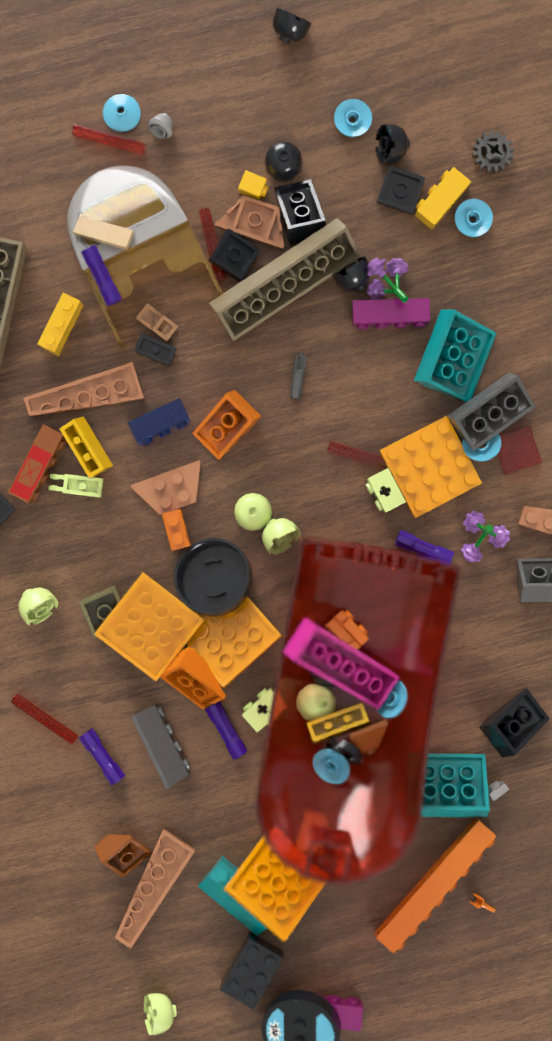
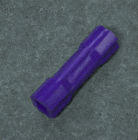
M93 245L81 251L106 305L111 306L123 300L105 267L97 246Z
M403 530L399 531L394 545L422 554L446 567L449 566L454 554L451 550L441 546H434Z
M220 701L205 708L210 720L214 723L226 744L232 759L234 760L244 755L247 749L241 738L237 735Z
M93 728L79 737L86 750L93 755L102 768L103 774L111 786L125 776L120 766L113 761L101 743V739Z

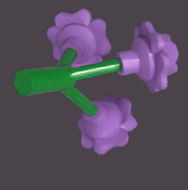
M377 257L375 260L373 259L367 266L369 270L367 275L377 274L392 289H386L382 285L381 280L373 279L367 288V293L371 300H380L386 293H393L403 303L407 302L409 297L400 289L399 277L408 272V263H405L403 259L393 258L391 262L386 263L384 271L383 268L386 260H379ZM386 272L395 277V285L385 275Z
M472 511L471 514L468 513L463 522V525L466 526L465 530L472 531L473 533H476L477 529L482 530V535L476 543L463 545V548H461L463 557L468 562H480L483 554L480 552L479 545L484 538L489 535V542L495 548L499 546L503 548L510 541V531L506 530L503 525L500 527L494 526L493 528L489 524L484 527L485 519L483 518V513H477L476 511Z

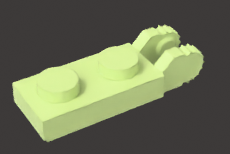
M50 474V478L53 480H64L63 487L51 485L48 490L60 491L66 494L102 497L103 478H89L87 476L70 474Z

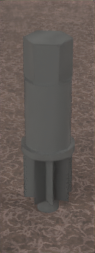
M299 352L298 356H295L289 398L301 399L307 357H304V353Z

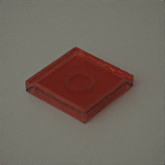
M530 427L500 436L501 448L498 456L505 475L542 463Z

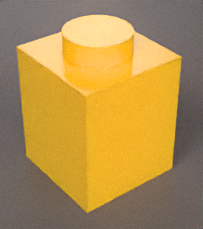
M245 170L238 191L239 194L260 201L262 196H266L269 186H267L266 178Z

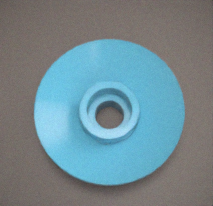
M124 94L111 97L103 108L105 123L116 132L132 130L136 127L141 117L137 101L131 96ZM123 108L124 112L118 113V109Z
M348 99L336 108L334 122L342 134L348 137H358L370 128L372 113L368 105L363 101ZM350 118H355V119H356V122H355V123H351V122L349 121V119H350Z
M466 200L458 206L455 212L456 227L466 236H481L492 225V211L482 200ZM474 217L476 222H470L469 218Z
M497 434L484 443L486 445L485 448H477L474 451L463 440V450L474 461H488L494 458L500 451V435Z
M397 681L381 708L377 709L381 716L394 718L403 711L407 702V690L401 681Z
M323 749L315 754L313 767L320 778L332 784H340L347 780L350 774V767L347 760L340 753L330 749Z

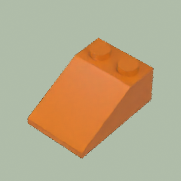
M233 390L223 396L192 434L220 460L262 416L236 390Z
M190 647L180 651L160 676V678L201 709H205L226 697L204 658Z

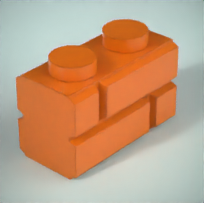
M182 509L162 513L171 551L191 546Z
M340 610L324 626L331 634L358 650L369 640L366 636L368 631L361 624L357 626L353 622L355 618L348 610L346 612Z

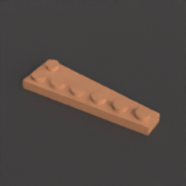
M165 828L158 839L115 936V939L130 949L196 850Z

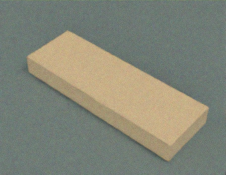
M80 216L73 234L74 236L128 250L134 236V231Z

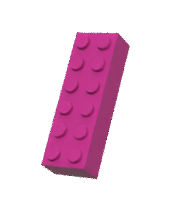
M307 618L303 620L283 651L297 663L378 710L400 678L387 667Z

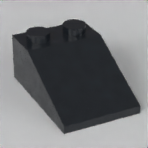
M311 179L274 188L289 245L302 242L326 226V220Z
M524 689L494 712L479 728L503 758L515 756L550 718L528 689Z

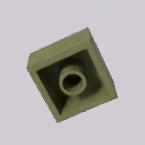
M115 585L79 600L94 638L97 637L94 635L96 630L121 600Z

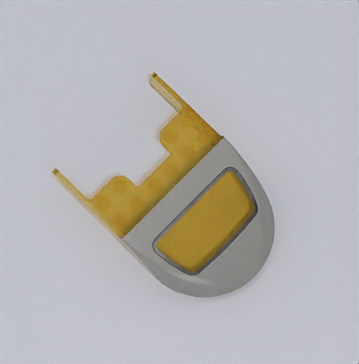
M115 166L93 174L81 184L74 194L68 209V235L80 266L121 348H124L125 345L107 310L108 306L100 293L91 270L81 254V251L93 245L97 246L105 267L122 299L130 296L133 292V284L128 275L161 259H164L170 271L176 273L202 262L218 296L223 294L181 206L170 188L159 177L142 168ZM84 216L133 230L134 236L128 250L74 236L73 230L79 217Z

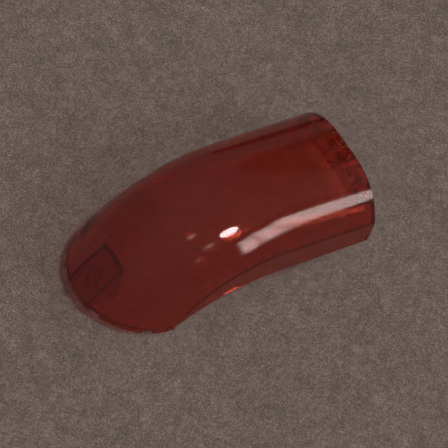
M301 536L257 784L256 814L262 835L272 852L287 867L292 868L299 875L324 884L347 885L363 879L366 881L382 874L396 864L405 854L406 849L413 842L421 821L424 781L435 705L462 568L458 564L425 555L356 542ZM340 610L344 612L348 610L355 618L353 622L357 626L361 624L368 631L366 636L369 640L358 650L400 677L398 680L405 685L407 690V702L403 711L398 716L390 718L389 725L379 747L376 748V752L370 755L360 754L364 755V758L360 764L355 765L352 763L349 766L350 774L347 780L340 784H332L320 778L313 767L315 754L326 748L325 744L328 739L316 744L313 742L307 725L310 721L303 718L296 705V699L301 689L303 690L306 685L314 684L315 682L311 679L308 668L291 659L283 651L305 618L328 631L324 625ZM338 686L330 687L336 697L334 713L363 703L369 723L385 718L378 713L376 708ZM351 731L335 736L337 737L336 741L339 743L345 740L354 745L349 735Z

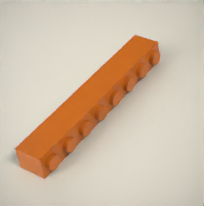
M475 817L374 932L376 939L393 954L397 950L400 951L406 944L405 940L417 932L418 925L430 917L432 909L435 906L441 905L446 893L454 890L457 885L456 882L460 877L463 878L468 874L469 867L473 862L477 863L483 855L482 852L494 844L495 833Z

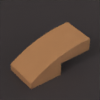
M148 303L135 318L166 342L178 328L175 323Z

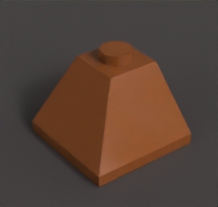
M383 718L351 731L349 734L355 747L361 751L360 754L370 755L376 752V748L379 747L389 725L390 718Z
M108 834L94 846L101 863L123 878L152 854L148 847L131 835Z

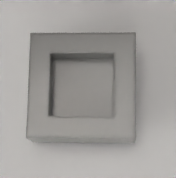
M502 780L499 782L495 781L488 787L489 796L493 801L509 790Z

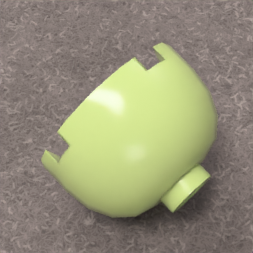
M249 493L239 498L235 505L234 515L241 527L246 530L256 531L264 528L267 522L271 520L272 508L267 498L261 494Z
M286 518L271 519L267 522L262 533L263 545L270 555L271 553L274 555L280 554L292 546L289 543L294 539L297 542L301 536V531L292 521Z
M28 589L22 594L19 601V613L27 625H30L31 622L36 625L52 615L50 610L53 607L57 608L58 600L47 589Z
M317 683L308 684L298 693L296 699L297 710L305 720L313 721L334 713L336 697L328 687Z
M150 993L145 995L144 1013L147 1012L145 1024L148 1034L158 1035L166 1032L173 1023V1017H176V1006L172 1005L171 1000L164 994Z

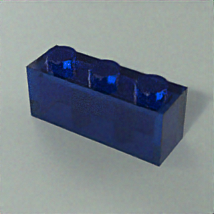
M178 398L128 422V425L137 444L146 446L154 442L153 439L158 436L163 438L171 434L170 431L175 428L180 430L188 426L187 422L191 420L181 399Z

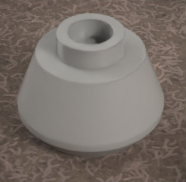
M158 114L149 120V130L155 137L167 139L172 136L173 121L169 115Z

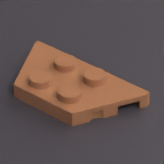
M243 195L214 224L216 228L225 231L229 228L239 236L284 251L280 209L277 206Z
M198 460L130 486L159 515L180 509L197 502L201 462Z

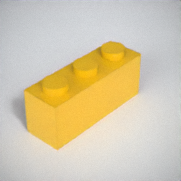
M455 167L450 172L446 170L440 177V184L438 186L434 184L427 193L429 194L426 200L422 199L415 207L417 209L415 216L431 230H433L471 183Z
M62 293L37 343L41 348L59 356L84 306L82 302Z
M84 416L75 418L59 428L89 478L100 475L113 466Z
M363 703L307 723L315 744L327 740L331 736L335 737L370 724Z

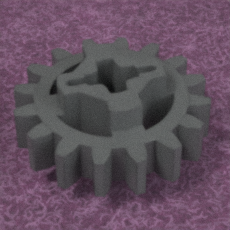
M490 131L488 136L483 133L481 138H477L476 145L472 149L475 151L472 157L477 158L474 162L475 165H481L479 170L486 168L487 174L490 170H493V173L496 174L498 169L503 172L505 166L508 167L511 162L509 160H512L514 157L511 154L514 151V147H509L512 140L506 141V134L501 137L500 131L496 135L493 134V131Z

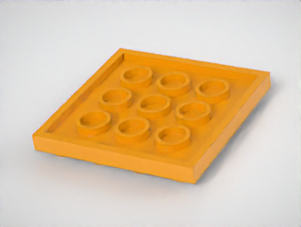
M447 416L379 450L414 519L482 484Z
M142 572L94 635L157 681L204 619Z
M247 596L242 605L229 614L209 617L197 613L204 621L186 644L204 658L216 680L225 688L277 642L282 635Z
M270 827L223 890L284 942L329 877Z

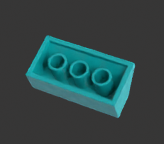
M222 855L198 884V887L258 936L267 928L223 890L238 868Z

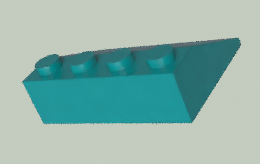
M454 309L441 310L414 381L463 402L472 399L497 333Z
M408 753L409 817H487L490 805L485 754Z

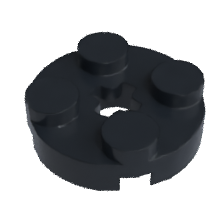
M329 737L325 744V749L340 753L347 760L349 766L352 763L355 765L361 763L364 755H360L361 751L345 740L339 743L336 741L337 737Z

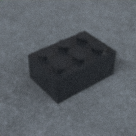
M249 932L221 981L220 991L254 1010L283 960V951Z

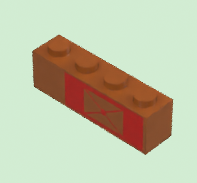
M44 424L42 425L8 491L9 494L29 504L38 500L41 494L39 489L42 484L45 485L48 481V472L51 467L54 468L58 461L56 456L60 450L64 449L67 443L63 434Z

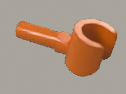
M473 893L476 896V900L474 902L469 900L470 904L478 909L482 907L492 913L495 912V908L486 904L481 896Z

